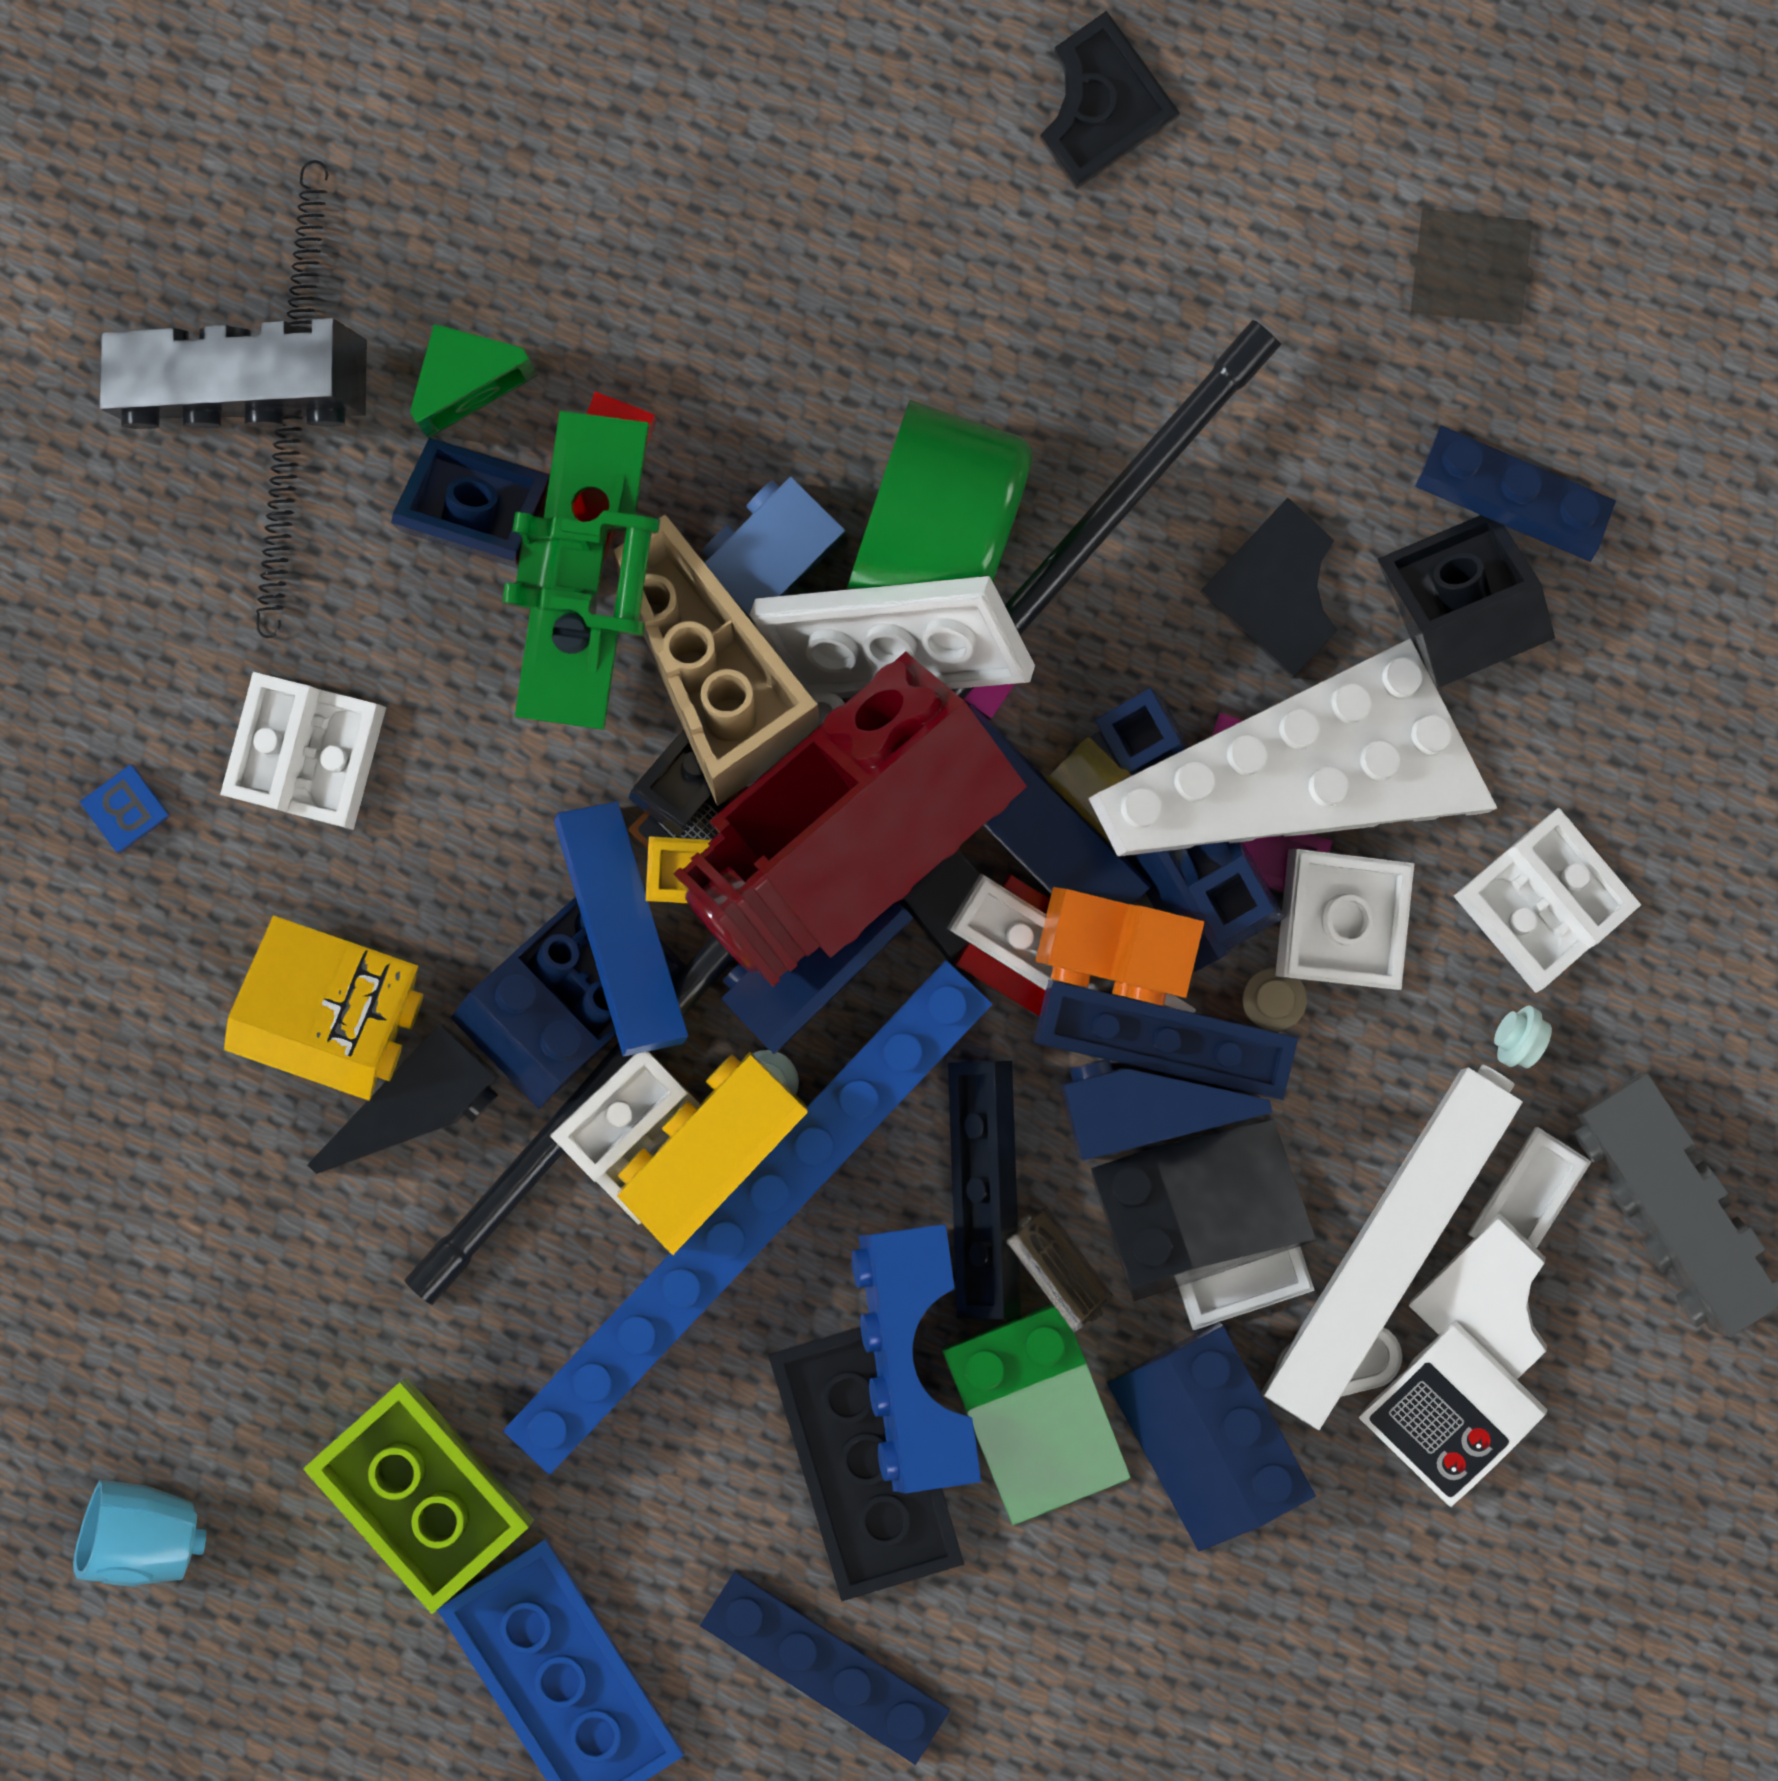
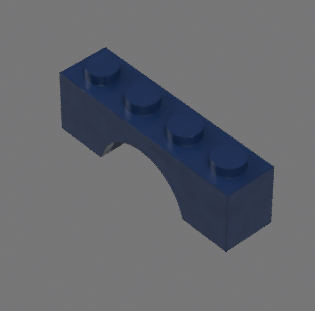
M1151 688L1095 719L1127 778L1190 747L1164 699ZM1243 842L1212 843L1172 850L1181 866L1180 868L1184 874L1187 887L1219 944L1231 949L1285 918Z

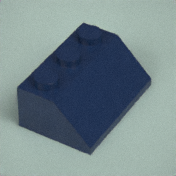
M898 902L893 903L863 929L856 940L845 945L834 956L830 958L819 947L808 957L806 955L803 956L796 963L798 966L791 972L787 970L780 976V982L774 987L758 971L749 972L738 964L722 980L730 990L721 999L773 1054H776L913 920V917Z
M1220 1322L1206 1327L1106 1382L1198 1552L1257 1529L1316 1497L1229 1335Z

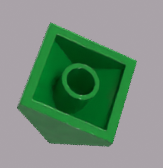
M434 324L410 413L416 424L429 439V437L436 435L538 375L522 347Z

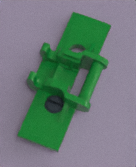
M559 411L544 518L535 517L528 513L515 512L512 532L521 535L522 538L516 582L505 583L502 603L530 610L514 716L516 718L605 730L618 635L643 636L645 623L639 621L648 555L652 533L656 534L659 532L660 525L659 519L636 515L649 431L648 422ZM587 489L603 491L609 500V510H603L592 521H579L574 513L576 498ZM613 530L626 532L614 616L610 617L597 615L596 609L607 534Z

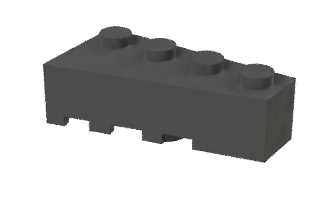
M1638 1073L1574 1113L1582 1127L1574 1131L1579 1144L1594 1164L1602 1159L1616 1179L1615 1182L1608 1186L1612 1197L1628 1219L1635 1214L1639 1216L1650 1236L1642 1240L1644 1248L1660 1272L1664 1273L1671 1268L1684 1289L1676 1295V1298L1686 1316L1696 1328L1705 1323L1710 1331L1731 1338L1778 1309V1280H1770L1760 1265L1765 1260L1763 1253L1766 1249L1751 1227L1748 1229L1738 1216L1733 1219L1730 1218L1725 1208L1731 1205L1728 1192L1716 1174L1713 1173L1704 1161L1697 1165L1691 1153L1697 1150L1694 1141L1649 1074Z

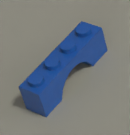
M946 1224L858 1236L860 1249L852 1250V1270L857 1288L865 1287L869 1313L861 1314L860 1328L865 1351L867 1353L874 1352L877 1377L870 1378L869 1394L875 1417L883 1416L886 1442L878 1444V1460L882 1478L884 1481L892 1480L894 1492L905 1494L981 1482L973 1418L952 1412L931 1398L922 1386L913 1362L914 1335L922 1316L937 1299L955 1289Z

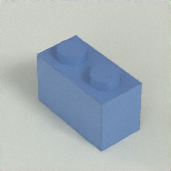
M791 476L781 486L774 480L767 483L746 506L753 513L750 518L736 532L730 526H725L701 551L708 558L705 562L706 566L751 622L753 621L749 614L756 598L787 596L846 537L845 529Z

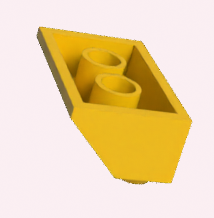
M751 1052L741 1062L731 1054L706 1080V1083L714 1089L697 1108L689 1101H686L661 1128L670 1137L659 1149L651 1155L643 1147L617 1175L625 1183L618 1191L617 1197L672 1255L678 1251L808 1113L806 1104Z

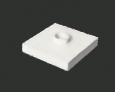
M1288 849L1282 906L1285 918L1281 920L1275 976L1401 990L1414 863Z

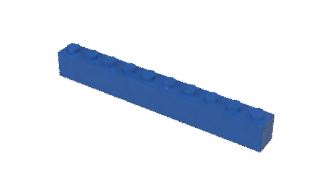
M945 960L807 1107L808 1113L674 1255L671 1253L667 1255L507 1425L503 1432L550 1475L990 1008L992 1003Z

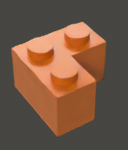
M1053 887L1035 962L1053 966L1050 979L1088 988L1091 976L1114 981L1111 994L1164 1006L1166 994L1184 998L1187 996L1205 921L1144 906L1126 904L1069 889Z

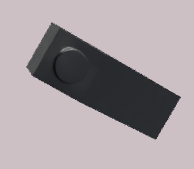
M439 1024L393 1073L391 1080L384 1082L371 1096L370 1101H367L307 1166L316 1174L322 1173L455 1124L464 1115L473 1123L498 1097V1094L491 1086L500 1076L445 1024Z

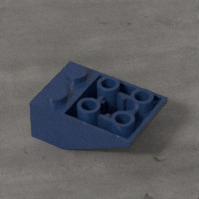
M576 897L478 984L450 1017L538 1109L548 1102L617 1036ZM659 938L671 980L673 981L686 965Z

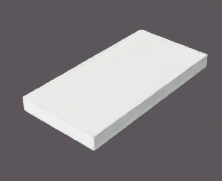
M990 576L756 598L749 614L758 631L810 695L829 692L836 694L840 698H852L873 680L875 674L882 667L894 662L905 651L950 689L1027 683L1031 681L1035 664Z

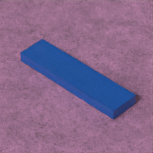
M616 801L557 813L554 819L555 828L623 1057L684 1044L688 1038V1033L648 901H646L645 889L619 802Z

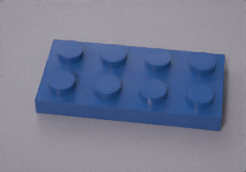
M547 1537L455 1595L437 1610L546 1781H646L684 1756L685 1752Z

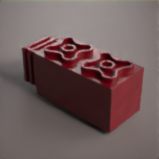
M905 651L894 662L882 667L875 674L873 680L848 702L831 711L818 728L712 818L710 823L719 834L707 843L709 845L708 848L701 854L697 852L690 858L692 861L685 868L682 869L680 867L673 874L687 890L685 899L689 906L724 948L743 968L749 972L758 971L774 987L780 982L779 977L787 970L791 972L798 966L796 963L803 956L806 955L808 957L820 947L831 958L845 945L856 940L863 929L893 903L903 899L917 882L941 861L951 857L960 848L961 844L987 821L1003 812L1010 801L1027 786L967 703Z

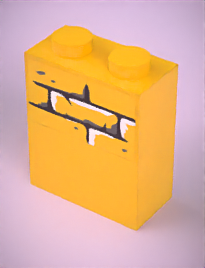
M273 915L229 1013L224 1050L370 1101L379 1078L390 1081L402 1050V1045L394 1042L400 1027L411 1030L419 1013L423 993L414 991L418 965Z

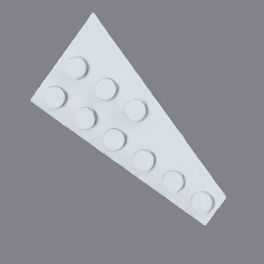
M1411 638L1088 798L1117 856L1186 849L1195 845L1221 842H1246L1256 838L1284 835V837L1375 827L1379 824L1401 821L1435 820L1439 817L1452 815H1477L1489 813L1497 809Z

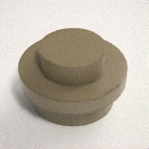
M1276 967L1266 968L1254 974L1247 982L1243 991V1007L1248 1018L1256 1026L1270 1031L1285 1030L1295 1025L1304 1014L1307 1004L1306 990L1300 979L1275 976Z

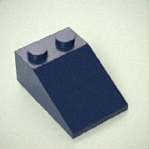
M1110 1059L1070 1068L1072 1081L1060 1083L1077 1155L1083 1161L1273 1112L1269 1099L1131 1069L1119 1068L1112 1070Z

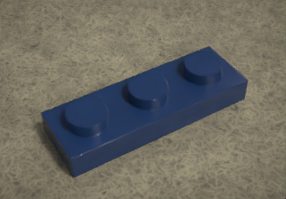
M1442 425L1434 437L1415 487L1589 562L1592 561L1600 547L1616 500Z

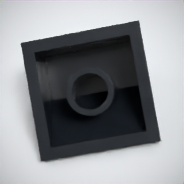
M1479 515L1377 559L1408 634L1437 688L1555 639L1542 584L1503 524Z

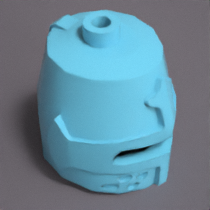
M99 1480L88 1504L76 1544L73 1560L76 1578L128 1587L182 1580L192 1554L203 1555L206 1542V1530L196 1529L197 1514L194 1512L193 1502L147 1485Z

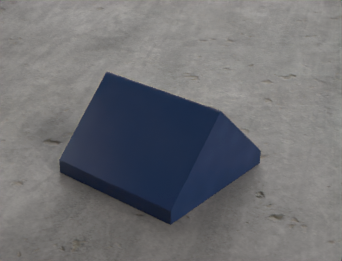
M429 437L393 512L391 523L402 533L518 569L522 538L521 535L512 532L515 512L528 513L538 517L550 475Z

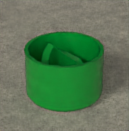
M909 400L864 533L847 590L990 576L992 582H994L1031 469L1033 452L1030 444L1020 436Z

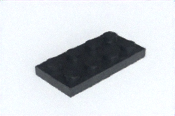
M860 1326L768 1353L841 1602L964 1565L942 1488L905 1494L894 1492L892 1480L884 1481L882 1478L878 1460V1444L886 1442L883 1416L875 1417L869 1394L870 1378L877 1377L874 1352L867 1353L865 1351Z

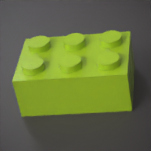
M408 1377L400 1381L303 1468L431 1614L438 1610L524 1533L534 1521L531 1515Z

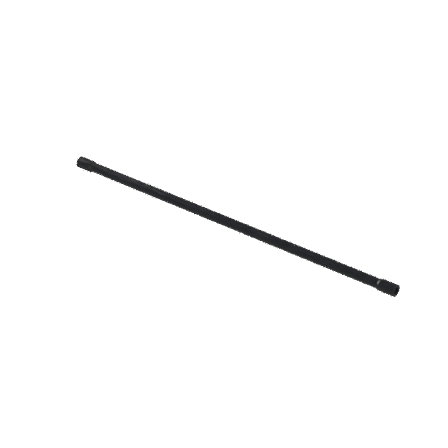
M1252 320L1216 360L1214 368L1005 604L1019 635L1035 620L1237 390L1245 387L1281 346V343L1260 323ZM974 687L951 690L964 700ZM714 935L672 981L682 1017L685 1016L735 959ZM619 1042L447 1236L441 1238L405 1278V1283L420 1298L433 1305L469 1265L473 1254L564 1153V1150L550 1135L633 1056L623 1057Z

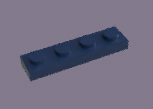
M1049 979L1034 1042L1284 1100L1298 1038Z
M734 1570L700 1623V1627L914 1765L917 1764L950 1712L948 1706L737 1570Z

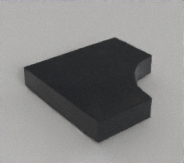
M1107 11L1055 47V54L1064 71L1065 98L1057 118L1043 131L1039 139L1077 190L1180 116L1178 109Z
M1287 497L1200 591L1204 597L1291 678L1295 677L1338 631L1323 611L1317 586L1321 561L1334 540Z

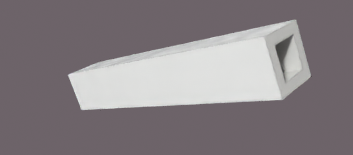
M1483 1064L1478 1072L1469 1067L1460 1070L1290 1343L1289 1348L1262 1388L1260 1394L1312 1428L1321 1429L1523 1101L1510 1094L1515 1085L1512 1081Z

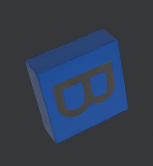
M132 764L79 801L118 854H121L171 817L142 775Z

